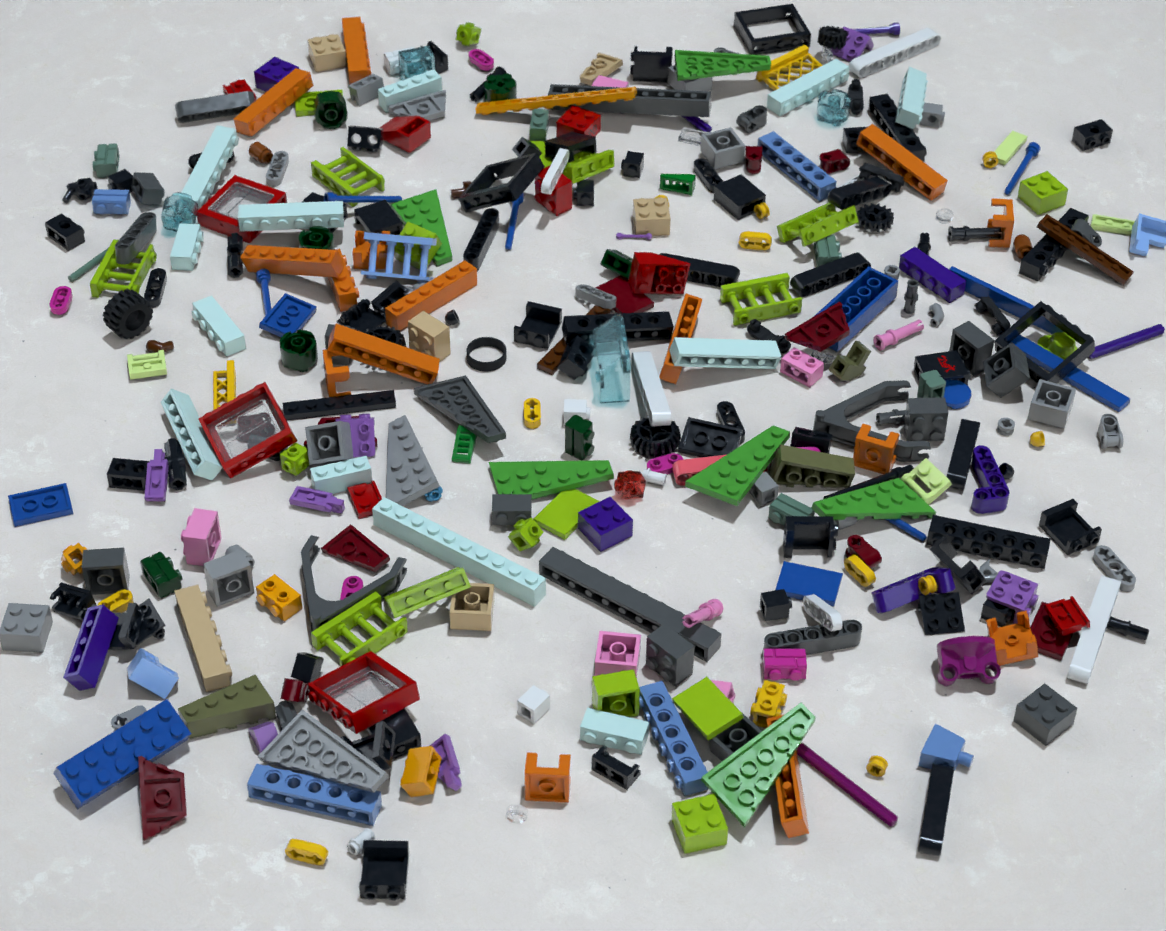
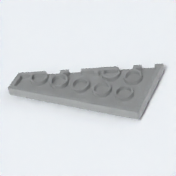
M406 415L395 419L388 425L386 498L404 506L440 487Z
M303 709L257 756L263 762L373 793L389 777L384 770Z

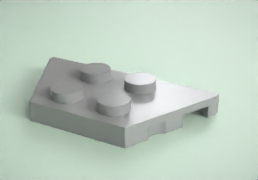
M446 90L388 106L389 113L398 117L418 115L428 121L445 116Z

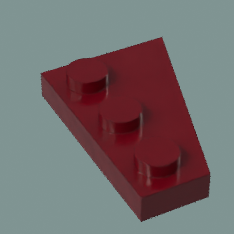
M351 524L321 547L322 553L373 572H377L390 561L388 554Z

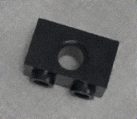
M1102 119L1074 127L1072 141L1082 151L1110 143L1113 129Z
M62 213L45 222L47 236L66 250L70 251L85 242V232L82 226L77 225Z

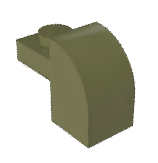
M855 341L846 356H836L829 371L840 380L850 381L864 372L866 369L864 363L871 351L860 341Z

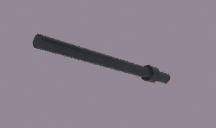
M912 465L902 468L896 467L891 472L826 495L823 499L901 478L914 468Z

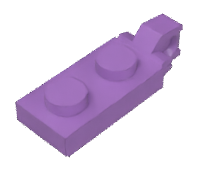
M154 449V460H150L147 464L144 497L146 502L166 501L169 465L168 460L165 459L163 449Z
M301 486L295 488L289 499L291 505L324 512L343 513L345 509L344 500L337 499V497L333 496V493Z
M443 734L430 746L442 758L438 772L439 779L448 788L457 791L462 787L461 779L458 776L460 774V767L450 736Z

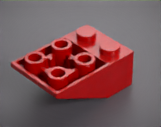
M418 115L394 117L380 127L384 128L383 140L409 153L431 138L430 121Z
M634 252L628 281L633 294H684L690 263L652 252Z

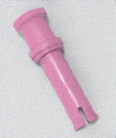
M916 320L896 330L889 329L885 334L874 336V345L881 351L888 345L897 344L898 340L922 331L924 324L918 326L922 321Z
M711 599L701 604L698 610L685 615L683 619L686 620L682 621L685 627L691 628L704 620L710 621L723 613V604L718 599Z

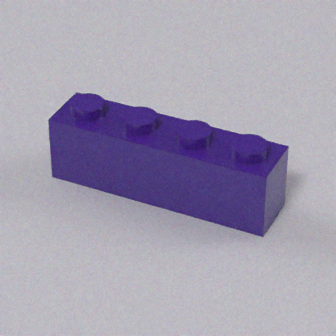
M913 247L900 255V270L947 302L951 303L964 295L966 280L918 248Z
M104 605L87 608L63 676L65 680L79 691L95 688L119 619Z

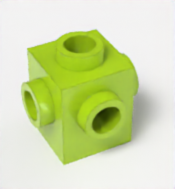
M470 22L460 24L456 31V40L465 46L478 44L482 28L476 27L475 24Z
M295 442L280 454L282 469L295 476L309 466L308 448Z
M531 517L516 522L514 530L508 538L519 551H523L537 545L540 541L539 537L544 532Z

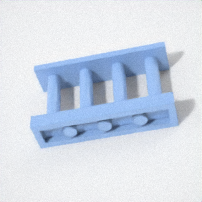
M364 232V239H368L369 243H371L368 271H361V274L366 275V278L377 279V276L416 279L417 283L421 284L433 280V277H426L428 252L431 249V245L436 246L437 239ZM380 241H386V245H388L385 273L375 272L377 245ZM397 242H401L405 246L402 274L392 273L394 247ZM414 244H420V248H422L419 276L409 275L411 249L414 247Z

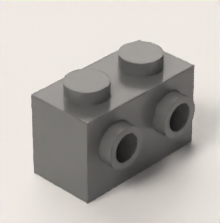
M134 172L131 188L141 204H161L165 191L153 173Z
M492 494V525H515L521 519L526 520L532 517V494Z

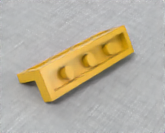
M234 360L227 361V370L213 371V410L219 408V403L222 401L228 403L236 398ZM227 377V379L223 382L218 380L217 378ZM222 388L227 390V392H225L224 394H221L218 391H220ZM237 417L223 425L237 424Z

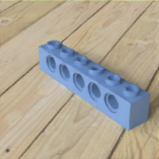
M774 131L758 138V146H762V156L819 202L826 199L830 191L836 188V180L829 176Z
M663 681L639 687V709H643L644 720L649 722L651 726L652 737L658 741L660 753L667 759V767L669 772H673L675 776L676 787L678 789L681 788L684 796L709 790L701 781V777L707 773V770Z
M256 764L247 783L250 798L374 826L382 806L381 792L379 791L373 793L327 779L317 778L309 774L304 775L291 770L273 768L269 765Z

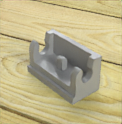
M375 74L348 85L352 101L356 100L359 106L378 98V89L384 87L383 78Z

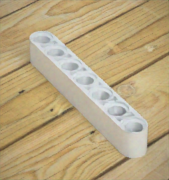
M925 28L854 58L849 63V70L859 78H864L936 47L941 41V36L932 29Z
M651 351L632 352L633 371L651 427L671 425L670 408Z
M1101 575L1087 616L1090 621V628L1083 627L1067 678L1088 684L1121 586L1120 580Z

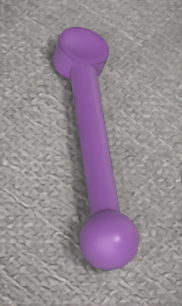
M617 233L616 238L618 240L623 238H646L650 240L652 234L632 235Z

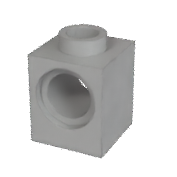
M925 102L920 125L939 128L940 122H944L945 112H942L943 105Z
M763 472L751 487L749 493L762 506L776 500L778 497V485L767 472Z

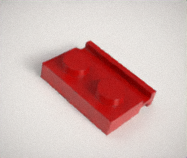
M245 79L236 80L229 83L228 86L223 85L225 94L245 91L253 92Z
M371 481V484L363 483L347 487L348 495L358 518L372 516V508L382 500L375 481Z
M1073 596L1069 600L1061 599L1045 604V611L1062 636L1080 631L1083 627L1090 628L1089 619Z

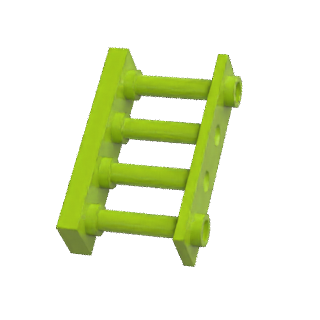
M344 147L340 148L341 157L326 165L321 164L317 160L311 162L312 176L338 196H358V194L374 186L381 192L385 191L384 177ZM343 163L348 166L336 173L330 171ZM353 171L358 173L345 181L341 179V177ZM362 179L368 181L357 188L350 186ZM348 203L352 207L358 205V203Z
M827 203L778 225L777 230L780 242L785 243L800 237L802 246L805 247L858 223L855 206L837 212L833 204Z
M113 239L90 282L92 297L99 298L104 290L124 292L125 289H132L139 294L140 287L157 258L154 246L150 244L146 253L139 252L135 258L142 259L140 263L131 262L122 265L116 262L115 244L119 240ZM125 268L136 270L135 274L113 272V270ZM110 279L130 281L128 286L107 282Z
M788 273L721 285V302H731L735 309L733 314L734 326L750 323L753 319L761 321L801 313L802 298L792 299L788 292L790 280ZM781 292L785 300L776 302L772 294ZM764 295L768 303L759 305L755 297ZM748 299L752 307L742 308L738 300Z
M375 591L311 632L312 646L317 651L324 646L330 648L339 657L341 667L369 651L376 653L396 639L403 637L408 632L407 618L404 616L395 622L382 610L381 595ZM376 615L388 627L379 632L366 619ZM357 625H360L372 636L364 643L350 631ZM344 636L356 648L346 653L334 640Z

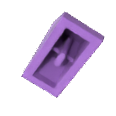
M269 721L248 729L259 753L278 735L275 724Z

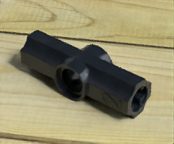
M232 233L228 237V275H231L233 278H239L243 274L244 263L240 258L243 253V236H240L238 233Z
M172 438L164 443L165 459L168 460L170 488L182 490L183 487L187 486L185 458L179 441Z

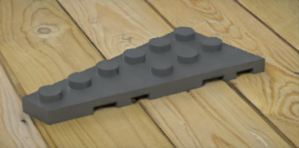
M466 375L414 388V395L487 443L506 439L505 430Z

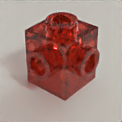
M627 470L626 472H618L617 479L614 481V489L623 499L643 498L646 480L640 471Z

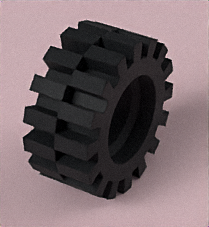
M823 26L819 30L818 43L829 49H841V47L843 48L846 45L847 31L843 28L839 29L840 27Z

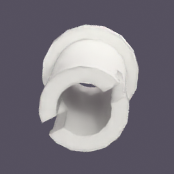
M648 468L643 470L641 480L645 483L651 482L664 486L667 474L654 472Z
M365 828L355 839H350L347 845L349 852L353 855L361 854L363 852V840L375 839L373 831Z

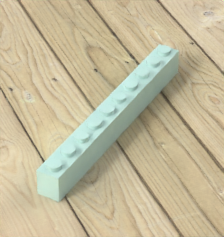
M385 497L372 508L374 526L455 567H463L465 572L489 584H494V587L534 607L546 595L545 577Z

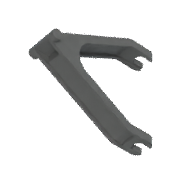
M906 380L884 381L824 411L818 410L815 414L813 430L833 434L832 440L855 447V439L861 427L852 425L847 420L884 401L906 400L909 398L908 391L898 392V390L901 388H911L910 382ZM871 430L868 434L870 437L884 441L888 437ZM898 440L893 455H896V460L901 462L923 461L925 458L929 459V454H919L918 452L920 450H931V446L928 441Z
M311 535L301 550V558L312 632L375 591L381 595V600L385 596L395 593L407 573V568L403 567L407 559L398 557L389 573L343 600L329 601L320 598L315 592L311 565L316 559L320 548L315 545L319 537Z

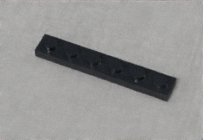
M394 390L283 403L286 420L396 408Z

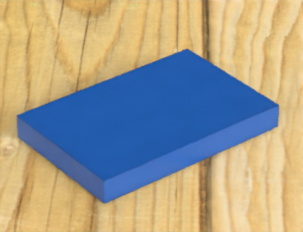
M285 293L259 323V328L279 337L290 331L291 333H296L313 316L317 306Z
M66 483L8 495L15 527L73 514Z
M784 561L775 590L785 589L787 597L790 596L803 600L804 596L815 594L824 602L834 607L843 573Z

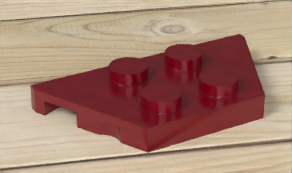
M842 303L834 304L785 333V339L822 352L849 336L850 329L846 322L845 313H843Z
M138 756L142 840L146 841L186 819L184 773L175 769H168L165 765L155 764L145 760V757Z

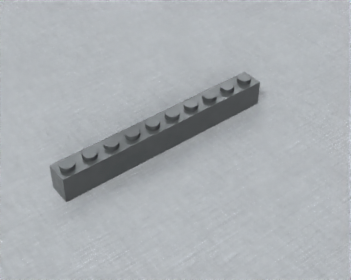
M551 84L548 96L624 87ZM636 88L637 94L630 101L619 99L616 102L601 101L599 104L589 102L578 106L588 111L604 113L710 117L711 91ZM569 104V106H567V107H560V105H559V106H554L553 108H550L549 110H557V111H560V110H568L572 105H574V106H577V105H576V104Z
M552 547L539 560V575L650 633L661 625L666 624L693 644L694 656L706 662L721 647L722 633L702 623L695 624L691 628L685 627L682 621L686 620L683 619L685 614L681 611L667 606L665 603L632 588L630 585L599 571L597 568L566 554L562 550Z

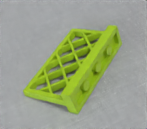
M606 150L601 153L578 152L574 154V161L567 163L562 174L574 184L615 167L614 150Z
M457 567L385 596L384 599L391 609L394 618H397L468 589L471 586L464 568Z

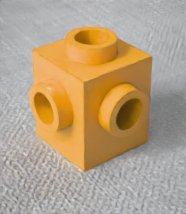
M80 543L74 546L70 545L62 552L61 565L67 573L71 572L73 576L76 573H83V550L87 549L82 547ZM73 559H77L79 562L75 564Z

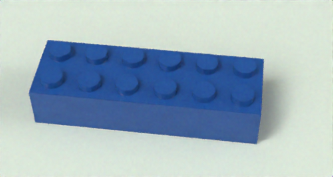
M868 267L823 307L817 314L841 302L843 313H845L846 322L850 329L849 336L828 348L838 352L897 296L898 280Z
M166 699L56 767L53 774L76 808L79 809L138 772V756L145 757V760L154 762L187 741L191 733L169 700Z

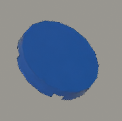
M945 380L944 397L947 406L952 407V409H960L967 406L971 399V389L969 386L958 380Z

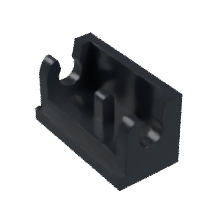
M429 41L427 42L426 51H424L423 46L420 47V62L426 68L435 70L438 74L448 71V55L438 46Z
M396 280L371 301L373 310L386 318L385 308L406 296L409 290Z
M795 427L792 432L790 446L816 447L820 449V452L829 454L833 434Z
M62 582L50 596L51 600H55L58 596V601L52 606L54 612L80 620L84 619L87 608L91 607L92 604H96L91 591Z
M602 746L592 755V770L628 790L641 775V771L638 770L640 766L638 764H634L632 767L609 755L606 751L608 748Z

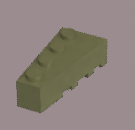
M780 444L770 466L769 475L776 484L786 485V487L806 485V487L813 488L816 485H823L824 488H848L855 476L854 459Z
M256 674L178 708L180 718L191 733L189 739L217 733L218 729L222 728L234 729L237 728V725L243 723L255 724L260 719H276L274 701Z

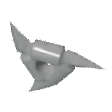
M990 559L983 563L979 569L986 580L985 583H992L998 574L990 567Z

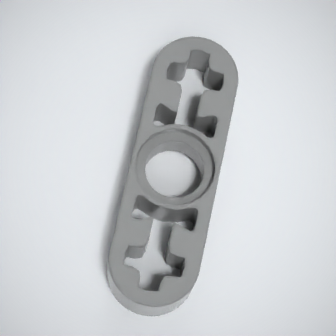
M278 151L274 153L266 174L268 186L276 187L282 183L289 163L287 152Z
M581 284L576 286V297L602 308L612 309L616 307V296L589 285Z
M1097 546L1093 555L1095 563L1108 577L1121 581V591H1132L1136 583L1135 575L1109 547ZM1110 566H1115V567H1118L1119 570H1118V571H1114V570H1111L1109 567H1110Z

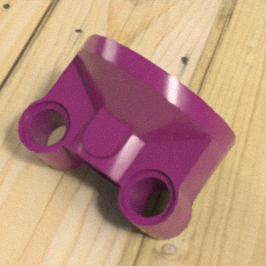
M964 636L947 639L937 644L939 662L937 679L943 686H951L956 679L979 678L984 684H993L1001 674L1000 666L997 664L995 640L993 638ZM985 669H991L995 674L994 677L987 676ZM943 671L951 672L953 678L947 679L943 675Z

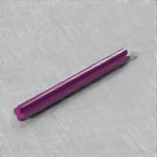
M800 743L797 748V754L888 826L893 827L897 823V815L807 745Z

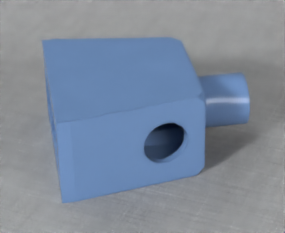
M935 724L921 751L919 766L932 769V765L935 763L954 767L955 771L958 764L970 768L974 755L963 752L965 746L964 738Z

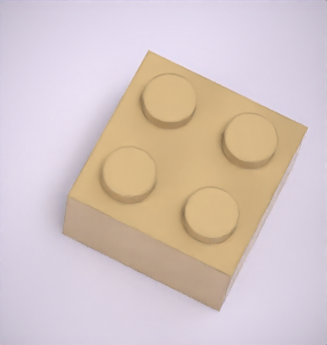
M338 34L308 39L309 56L316 72L347 67L346 52Z
M667 198L633 199V221L636 235H646L647 233L652 234V236L670 235L671 218Z
M422 311L408 321L410 349L439 358V362L451 354L449 326L425 311Z
M470 583V588L452 595L450 629L491 631L495 602L494 584Z

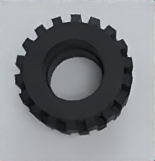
M125 289L124 292L119 291L117 295L114 294L113 298L109 299L108 304L104 307L105 311L103 312L105 325L124 339H132L135 336H139L149 326L150 320L153 317L151 315L153 313L152 305L132 289Z

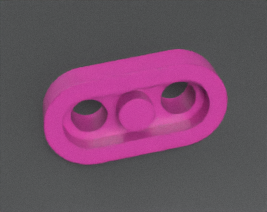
M480 49L469 51V61L483 71H489L494 67V59Z
M60 286L54 290L49 303L53 314L62 315L68 311L73 297L70 287Z
M676 453L660 456L647 462V469L650 468L651 471L662 474L673 473L672 465L674 462L683 460V457Z
M358 576L347 577L343 581L340 600L362 589L363 580Z

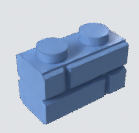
M95 189L92 198L94 214L119 215L129 213L131 205L129 190Z

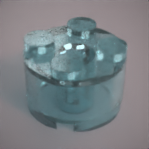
M832 89V92H827V90L821 92L818 96L817 120L832 124L835 127L845 122L849 118L851 99L848 98V94L838 89Z
M181 192L173 193L172 196L167 197L161 214L163 227L177 232L180 223L195 224L198 211L197 202L195 203L190 195Z

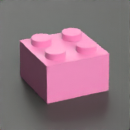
M194 508L192 515L188 517L187 527L181 533V541L184 543L183 555H186L187 564L204 566L203 563L214 559L222 539L218 511Z
M600 631L595 658V676L634 669L637 678L641 635Z

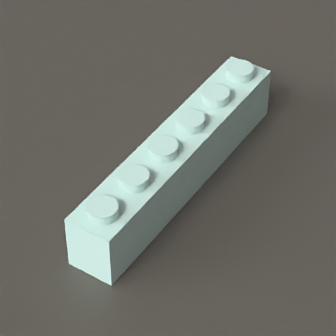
M834 59L769 93L767 96V108L782 116L846 82L849 78L850 67L838 59Z
M912 67L908 68L902 82L895 122L914 129L916 124L919 125L925 103L926 85L928 83V80H926L927 73Z
M217 125L179 196L182 209L197 212L208 201V197L213 193L216 182L220 179L222 170L226 168V163L232 156L234 147L238 145L239 137L236 134L235 128Z
M343 201L239 205V230L309 229V227L313 226L341 228L344 227Z
M674 337L669 349L674 366L776 369L781 359L777 342L769 340Z
M170 389L161 401L164 411L193 474L212 481L223 467L199 421L200 417L190 396Z

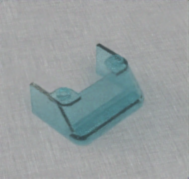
M615 315L594 329L592 334L589 335V344L594 348L592 356H597L599 371H595L596 383L599 382L600 404L630 401V352L623 316Z

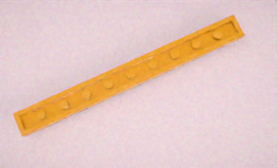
M636 87L480 102L475 107L476 114L489 115L491 112L502 114L513 110V112H519L522 109L532 111L540 107L550 109L559 105L560 107H567L569 104L581 106L589 102L599 104L601 101L616 102L619 99L630 101L635 98L637 89Z

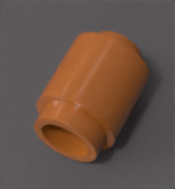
M254 142L249 147V155L262 164L271 162L273 153L262 143Z
M1024 234L1015 237L1013 245L1017 257L1023 259L1033 248L1031 240Z

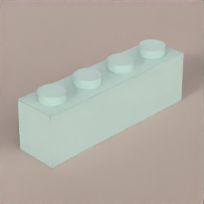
M429 70L379 88V106L388 113V106L442 91V77L435 70Z
M212 295L192 303V316L194 320L200 323L202 330L208 333L210 340L216 343L218 350L222 351L226 357L246 349L244 334Z

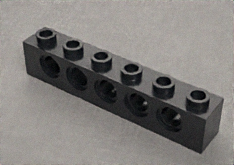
M888 94L871 96L868 110L881 130L924 162L927 150L920 142L919 137L916 136L913 129L895 122L898 108L894 100Z
M1070 208L1058 221L1071 229L1077 219H1084L1088 222L1089 215ZM1045 234L1021 260L1019 274L1038 282L1042 276L1047 274L1049 268H1053L1056 261L1063 257L1068 248Z
M669 311L564 316L562 323L565 344H568L577 335L587 343L671 339L674 328Z
M933 515L928 532L927 545L933 546L936 540L945 536L956 551L1045 569L1051 539Z

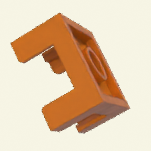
M992 198L991 206L1004 207L1003 215L994 214L993 219H988L987 228L1000 227L1002 230V240L990 239L989 247L1010 248L1014 226L1013 200Z
M355 231L356 248H353L354 269H369L371 243L365 241L364 231ZM382 231V234H390V231ZM382 241L377 245L376 269H386L388 246L386 241Z
M327 349L323 350L328 396L351 395V391L336 393L335 382L347 381L350 378L348 366L333 367L331 357L342 355L327 351Z
M862 424L855 439L854 466L880 474L891 472L896 461V455H893L899 440V434L890 432L886 441L868 436L871 426Z
M1027 611L1016 614L1018 623L999 628L997 627L996 618L986 620L988 636L995 640L996 658L999 666L1039 657L1035 635H1032Z
M527 752L525 800L569 803L571 755L561 754L559 756V768L537 767L538 754Z

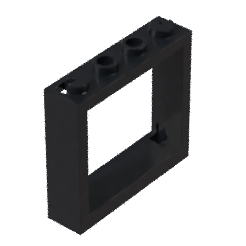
M794 4L734 13V27L750 55L793 50L803 45L810 47L811 33ZM791 19L798 32L754 39L747 25Z
M537 153L487 165L460 195L458 200L465 212L516 201L545 166ZM513 176L507 184L489 188L496 180Z
M1040 301L994 340L995 351L998 352L1009 345L1011 341L1039 317L1043 316L1081 344L1077 350L1049 374L1027 358L1029 376L1036 383L1041 379L1058 384L1095 351V340L1091 335H1086L1076 324L1067 321L1064 315H1059L1050 305Z

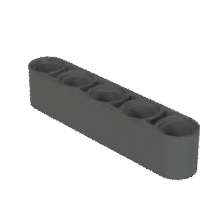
M251 91L180 101L175 104V110L179 122H191L240 114L255 102V98Z
M142 213L115 244L116 262L118 264L125 265L131 263L157 232L155 213Z
M857 620L842 621V629L836 631H829L822 625L770 633L764 638L763 649H805L806 655L855 647L859 645L861 640L862 624Z

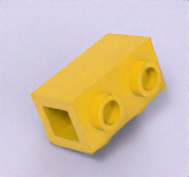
M764 680L762 688L758 687L755 698L757 703H753L750 710L754 724L767 728V718L782 715L780 707L785 706L787 694H784L785 685Z

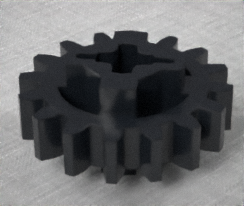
M871 203L870 206L865 204L864 208L860 207L859 211H857L859 226H864V230L870 229L871 232H880V229L886 231V227L891 228L894 221V213L891 212V209H886V205L881 207L880 203L877 205Z

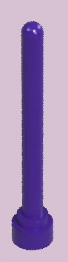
M895 22L885 27L854 30L862 34L890 33L900 35V24Z

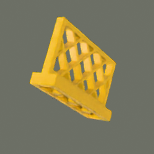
M803 45L771 60L770 70L757 71L755 79L759 82L764 81L775 91L779 89L778 86H785L790 83V80L794 81L800 78L801 74L806 75L813 71V69L823 65L808 53L809 47ZM808 59L811 63H805L803 61ZM794 65H795V66H800V69L791 68V67L794 66ZM802 67L811 68V71L802 70ZM782 71L788 72V75H786V74H780V72H782ZM790 72L799 74V77L790 75ZM775 77L776 80H770L769 78ZM779 78L787 79V82H782L778 80Z

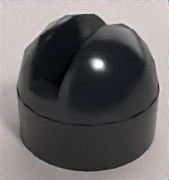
M454 309L445 316V322L449 325H455L460 322Z
M1002 463L999 466L1004 479L1013 477L1014 468L1011 465Z

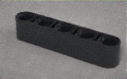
M876 176L832 189L828 194L827 201L844 210L851 206L861 205L888 196L892 190V185Z
M494 208L486 209L483 212L463 254V261L466 260L476 267L477 272L499 229V211Z
M853 253L795 275L790 280V286L801 297H806L858 277L866 268L871 267V264L861 253Z
M667 253L659 254L690 263L687 281L721 287V285L736 283L740 276V270L732 265Z
M961 419L947 472V478L951 481L952 485L950 487L962 490L965 488L980 422Z
M935 763L932 765L918 852L937 856L941 855L954 767Z

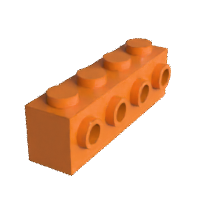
M335 249L339 252L345 266L338 278L328 277L339 310L342 312L349 310L350 307L357 304L359 291L358 288H355L354 277H350L351 270L349 266H346V256L342 255L340 249Z

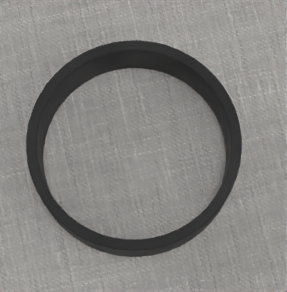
M493 337L477 338L471 341L466 349L468 364L478 371L489 372L497 370L505 364L507 359L505 344ZM491 346L501 350L503 355L492 362H480L473 359L470 353L476 348Z

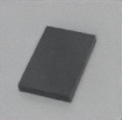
M688 417L678 452L697 457L727 455L739 447L743 429Z

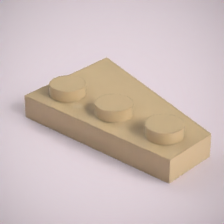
M598 52L597 58L591 61V66L587 67L580 75V82L591 86L598 75L607 77L623 66L622 59Z

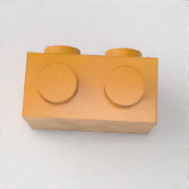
M275 574L256 586V599L258 603L268 608L275 617L278 616L283 621H286L303 609L301 595Z
M432 746L409 749L400 785L410 797L434 794L442 758Z

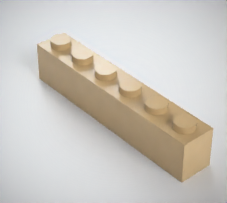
M199 585L175 590L177 607L205 691L209 692L230 686L229 677L233 676L230 664H225L227 662L226 652L224 649H220L222 647L220 635H215L217 627L215 621L210 620L212 618L210 606H205L207 603L205 592L200 591Z

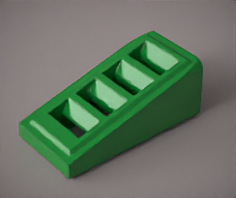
M660 175V189L688 195L693 194L696 175Z
M459 425L457 429L452 462L471 463L477 435L462 425Z

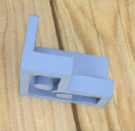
M1139 213L1132 226L1129 252L1146 257L1149 244L1161 248L1165 247L1166 221Z
M141 647L127 668L130 680L163 699L168 696L179 679L178 673L159 663L158 657Z

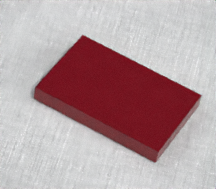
M618 276L595 287L616 296V307L612 309L617 314L641 313L654 307V302L645 294H633L628 282L629 280L622 276Z
M1042 601L1030 629L1032 635H1035L1038 653L1062 661L1074 633L1062 636L1045 611V604L1048 603Z

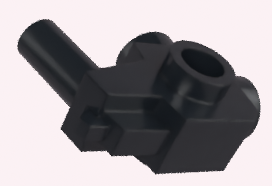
M91 178L78 179L77 182L69 183L67 185L68 191L62 201L68 203L73 195H77L80 200H86L87 197L93 196L95 189H98L97 183L93 182Z

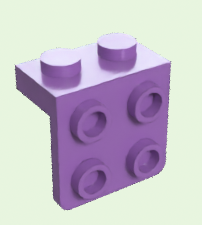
M843 26V29L847 31L846 45L843 48L841 47V49L831 48L830 54L851 62L854 58L861 56L865 48L872 50L874 44L869 35Z
M351 414L340 415L336 422L350 423L353 456H374L375 418L370 417V414H359L358 418H351Z
M1001 570L989 588L986 598L1016 610L1013 624L1018 623L1016 615L1018 612L1027 611L1028 617H1030L1031 606H1036L1039 598L1036 595L1038 583Z

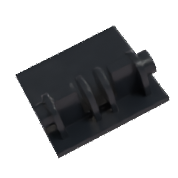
M362 299L358 305L355 304L346 312L341 313L337 323L350 326V328H355V330L360 332H366L367 328L372 329L373 326L377 328L385 323L386 318L369 308L371 303L368 299Z
M959 592L919 595L920 604H918L917 608L918 612H921L925 635L965 632Z
M149 598L138 605L145 615L135 647L152 635L158 639L165 636L163 627L166 625Z

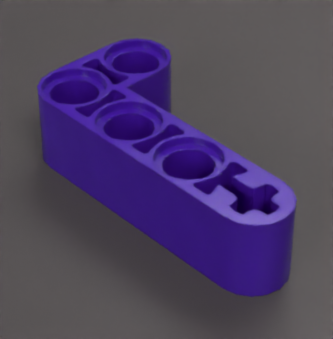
M983 445L976 446L973 451L971 465L981 488L974 490L971 509L978 514L1003 511L1007 508L1010 494L1009 488L991 450Z
M929 568L873 591L871 594L877 613L888 612L919 599V595L924 594L919 589L918 580L927 575L933 576L936 581L937 590L934 593L942 594L953 591L956 587L950 568Z

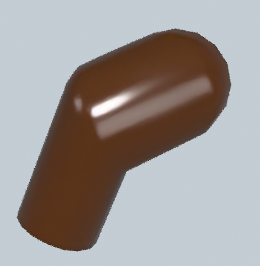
M464 181L463 188L452 189L451 197H460L472 182Z
M149 340L146 343V349L153 353L158 352V350L166 352L173 350L174 344L172 341L161 343Z

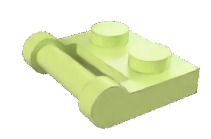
M164 350L142 355H127L130 379L167 374Z
M927 458L911 472L901 477V480L928 505L952 485L951 481ZM916 478L921 480L931 492L926 493L914 480Z

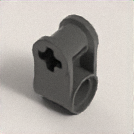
M758 105L741 113L736 120L737 125L743 126L748 133H752L758 128L767 124V108Z
M1077 219L1071 228L1072 231L1096 247L1101 246V236L1096 233L1086 220Z

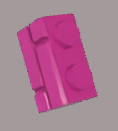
M763 649L764 679H771L773 681L779 679H791L794 681L806 679L807 661L805 649Z

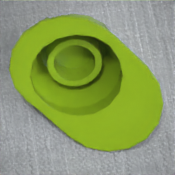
M1065 332L1045 335L1038 340L1039 346L1063 360L1077 350L1076 341Z

